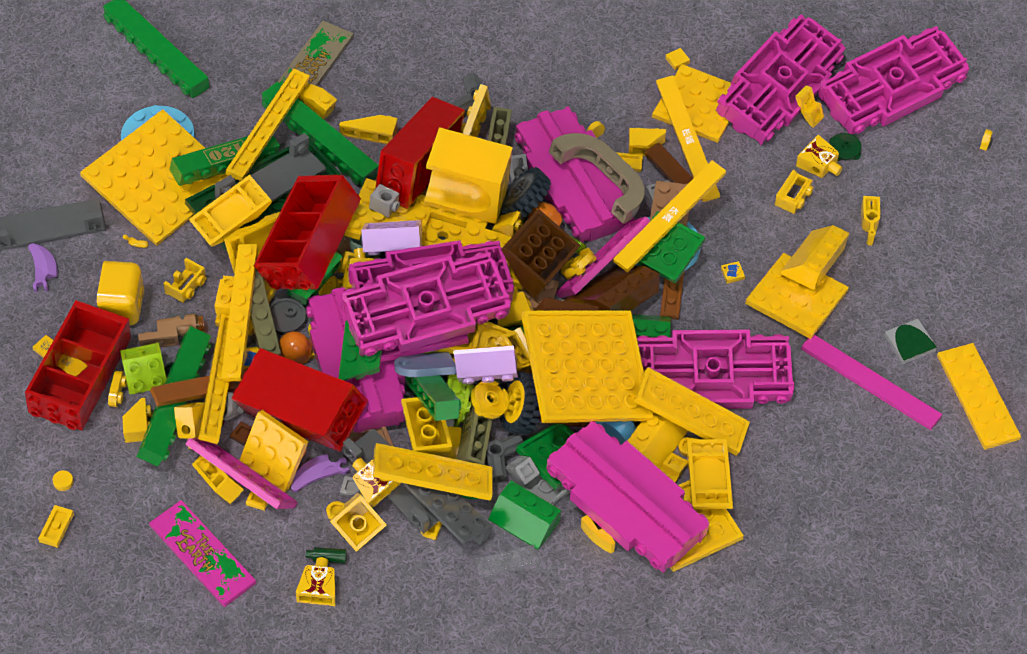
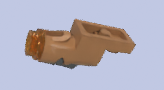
M169 314L164 319L156 320L157 332L138 334L140 346L159 343L160 348L178 346V336L183 337L190 326L200 331H205L203 316H198V314Z

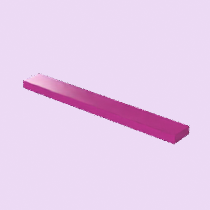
M816 335L812 339L808 338L802 345L801 350L929 430H932L942 417V414Z

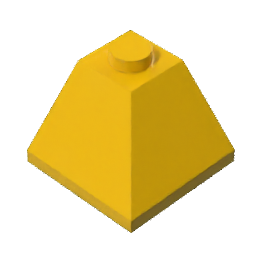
M359 493L347 501L330 520L332 525L356 552L386 526V523Z

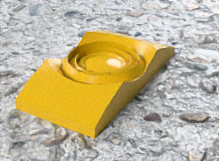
M248 175L191 217L189 221L207 243L213 247L224 242L226 237L245 223L257 219L272 201L256 181Z
M280 212L265 216L256 224L240 228L224 239L234 274L238 245L257 244L259 255Z
M727 439L687 440L690 498L693 509H733Z

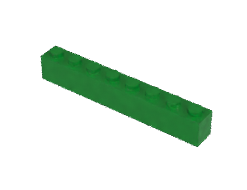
M112 0L103 6L105 20L108 23H112L118 33H123L130 44L136 45L137 50L141 54L144 53L151 64L155 63L162 74H167L170 81L174 85L177 84L184 95H189L193 99L210 88L208 76L126 0Z
M278 81L262 93V105L265 109H267L282 86ZM296 99L283 119V122L291 131H295L298 135L305 133L323 155L337 166L341 173L348 175L354 184H359L362 187L366 178L371 180L377 178L379 165L300 99Z
M192 326L188 328L183 336L165 384L199 378L200 374L197 371L203 367L206 360L203 356L208 353L211 347L209 343L211 335ZM186 401L160 407L156 405L136 455L137 458L157 467L162 460H167L170 453L168 446L172 445L176 438V435L173 434L175 429L177 430L174 407L187 404L185 403Z

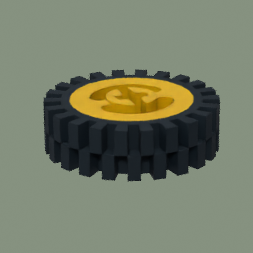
M518 372V377H515L512 381H507V387L503 388L508 393L510 403L508 409L501 415L500 421L503 423L502 427L506 431L527 435L532 432V429L536 428L535 423H539L540 420L538 415H541L533 374Z

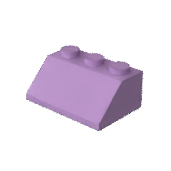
M422 220L365 223L361 230L363 252H368V255L380 254V251L389 252L422 246Z
M514 346L454 350L457 379L462 384H473L474 381L482 380L483 383L494 382V379L512 381L515 377H518L517 354Z

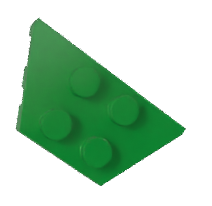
M345 321L338 379L347 381L356 378L358 380L366 375L380 372L382 350L377 351L372 356H360L359 347L356 346L354 337L351 335L349 323Z

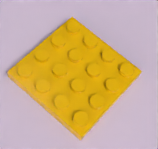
M681 64L674 79L696 135L718 143L730 121L720 116L716 111L718 106L717 100L722 94L726 95L728 93L727 90L731 83ZM661 98L652 113V118L672 125Z
M783 253L746 298L745 304L812 339L848 292L849 287L825 275L813 290L780 274L791 256Z
M690 480L678 486L685 491L684 501L686 500L691 503ZM694 509L698 514H703L708 519V532L701 542H698L676 564L670 567L673 572L743 540L744 535L727 509Z

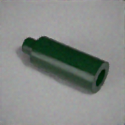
M314 547L313 550H306V558H313V562H316L317 558L323 557L328 559V563L346 564L347 549Z

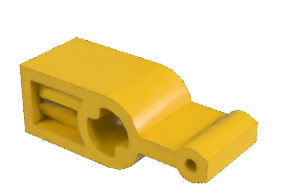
M863 196L861 226L864 231L868 232L867 245L872 246L880 220V197Z

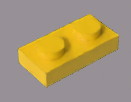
M54 505L38 538L39 542L58 548L74 516V511Z

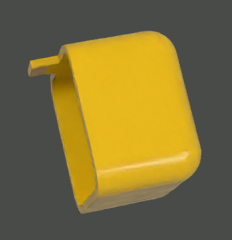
M104 261L97 292V307L129 318L130 326H133L139 321L144 295L141 269L139 265L133 262Z

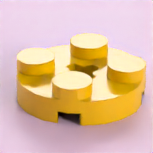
M590 248L583 249L578 253L579 256L576 258L572 257L563 265L560 272L567 280L575 274L577 276L581 275L586 270L585 266L596 260L597 257Z
M481 381L472 389L471 401L475 408L474 411L478 416L496 419L508 409L510 403L508 393L505 389H501L496 381L490 383H483ZM488 396L490 399H493L492 403L487 399Z

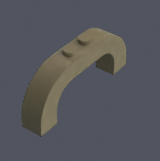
M580 133L565 134L552 141L549 153L560 164L573 158L586 159L592 162L620 188L624 195L615 200L611 211L617 219L625 224L636 216L644 197V185L637 172L615 151L598 138Z

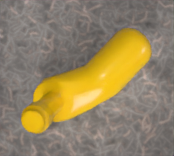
M123 235V239L127 240L128 244L138 248L148 247L147 241L136 240L133 237L129 238L127 235Z

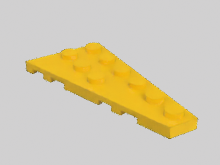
M481 84L479 90L476 89L474 92L473 100L475 101L473 106L469 107L467 122H464L461 128L462 134L478 137L481 130V125L479 124L485 121L487 109L490 110L492 106L488 87Z

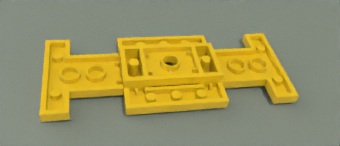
M366 178L359 193L360 203L344 236L360 240L362 236L361 230L365 223L422 220V246L461 240L462 246L481 244L487 241H500L502 248L511 239L509 235L486 229L489 223L487 221L425 205L424 195H420L417 198L414 207L410 206L406 209L399 206L396 212L393 211L388 218L369 208L370 195L376 188V181ZM443 236L447 239L441 240L438 237ZM506 260L511 279H513V285L522 289L523 286H521Z

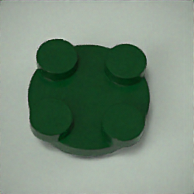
M840 133L830 138L829 144L839 153L838 161L860 159L861 142L856 136L849 133Z

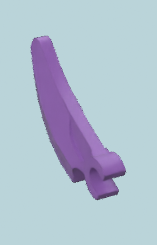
M32 243L28 248L35 264L33 289L36 293L39 286H44L45 292L49 290L48 279L56 278L58 275L56 261L46 248Z
M328 454L309 460L295 474L291 485L292 492H298L305 486L329 476L348 474L350 472L349 467H340L347 464L346 458L339 459L337 462H331Z

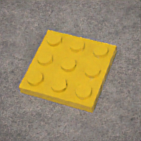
M261 410L257 413L239 460L286 492L290 489L308 441Z

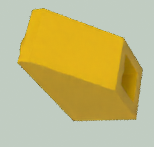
M629 128L628 153L645 156L644 151L657 143L661 145L665 143L666 129Z
M515 211L501 215L492 231L512 237L522 226L521 212Z
M141 398L122 416L125 443L139 442L144 438L149 425L148 417H151V406L147 405L146 398Z

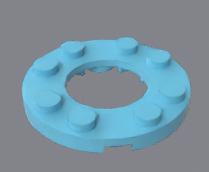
M154 105L135 112L127 119L121 131V141L162 109L194 138L195 134L191 120L183 112L173 107Z

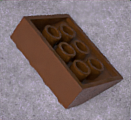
M537 209L502 247L501 251L521 286L536 297L581 245L540 209Z
M614 266L584 286L576 295L569 296L566 300L573 301V303H589L592 306H599V311H632L659 292V273L646 266H634L629 272H626L620 266Z

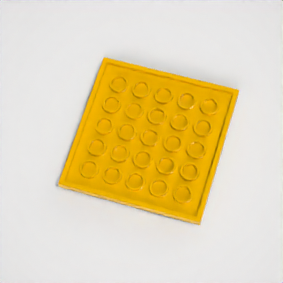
M163 109L80 172V176L156 246L194 216L185 205L186 198L228 177L225 173L205 180H198L191 184L178 185L169 170L171 159L205 149V147Z
M523 311L521 313L542 423L647 421L653 419L651 410L634 402L644 370L631 311Z

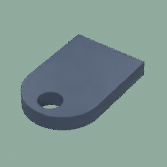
M449 352L406 355L394 361L395 372L402 376L423 377L457 374L455 362Z

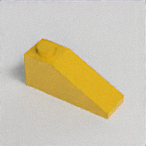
M310 83L306 84L298 96V99L324 120L334 110L337 99L326 90Z
M384 115L343 121L339 124V131L345 137L388 144L398 130V118Z
M201 455L192 464L215 493L229 504L238 498L244 490L235 479Z

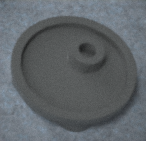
M282 298L269 305L275 331L279 334L284 335L288 332L297 331L305 323V308L297 300Z

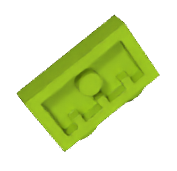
M159 343L120 350L129 394L150 391L151 387L165 384L166 374Z
M449 374L446 384L454 391L456 397L460 399L462 406L461 411H459V418H456L454 422V427H458L460 422H464L466 412L468 413L470 410L471 401L468 400L474 385L462 384V382L458 381L457 374Z

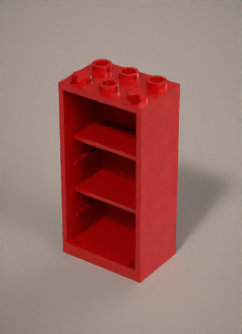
M432 96L381 150L376 188L381 184L398 192L400 206L408 209L429 186L432 170L426 169V164L439 127L461 133L465 109Z
M343 175L297 177L253 265L269 283L271 288L276 290H309L319 288L361 200Z
M75 300L25 391L28 413L34 417L48 419L54 424L65 425L71 430L78 429L82 431L121 359L120 350H125L131 340L129 318ZM62 355L81 360L88 367L76 377L58 367V362Z
M262 348L253 357L252 363L244 373L239 386L235 389L231 398L248 415L256 418L257 413L263 410L304 438L338 452H341L343 442L350 436L369 401L349 382Z

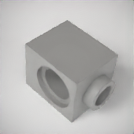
M381 184L370 195L369 208L388 218L400 206L399 193Z
M519 456L505 467L513 481L517 484L525 485L540 474L532 459L527 456Z

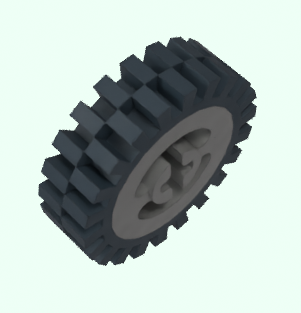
M537 167L527 169L524 174L521 173L518 179L515 178L513 183L508 185L500 212L508 214L519 211L521 212V218L526 217L527 212L530 214L533 211L532 208H536L538 206L537 203L543 201L542 197L546 196L547 191L550 190L551 180Z

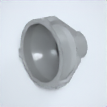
M231 392L227 393L223 420L227 421L243 413V409L231 399L233 396Z

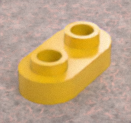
M124 371L114 372L108 396V405L110 407H118V404L123 402L122 389L127 386Z

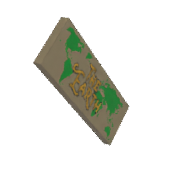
M322 21L278 82L283 85L294 68L310 75L308 83L318 86L350 43L354 33Z

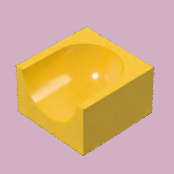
M439 127L426 164V169L432 170L424 204L496 224L508 189L513 147Z

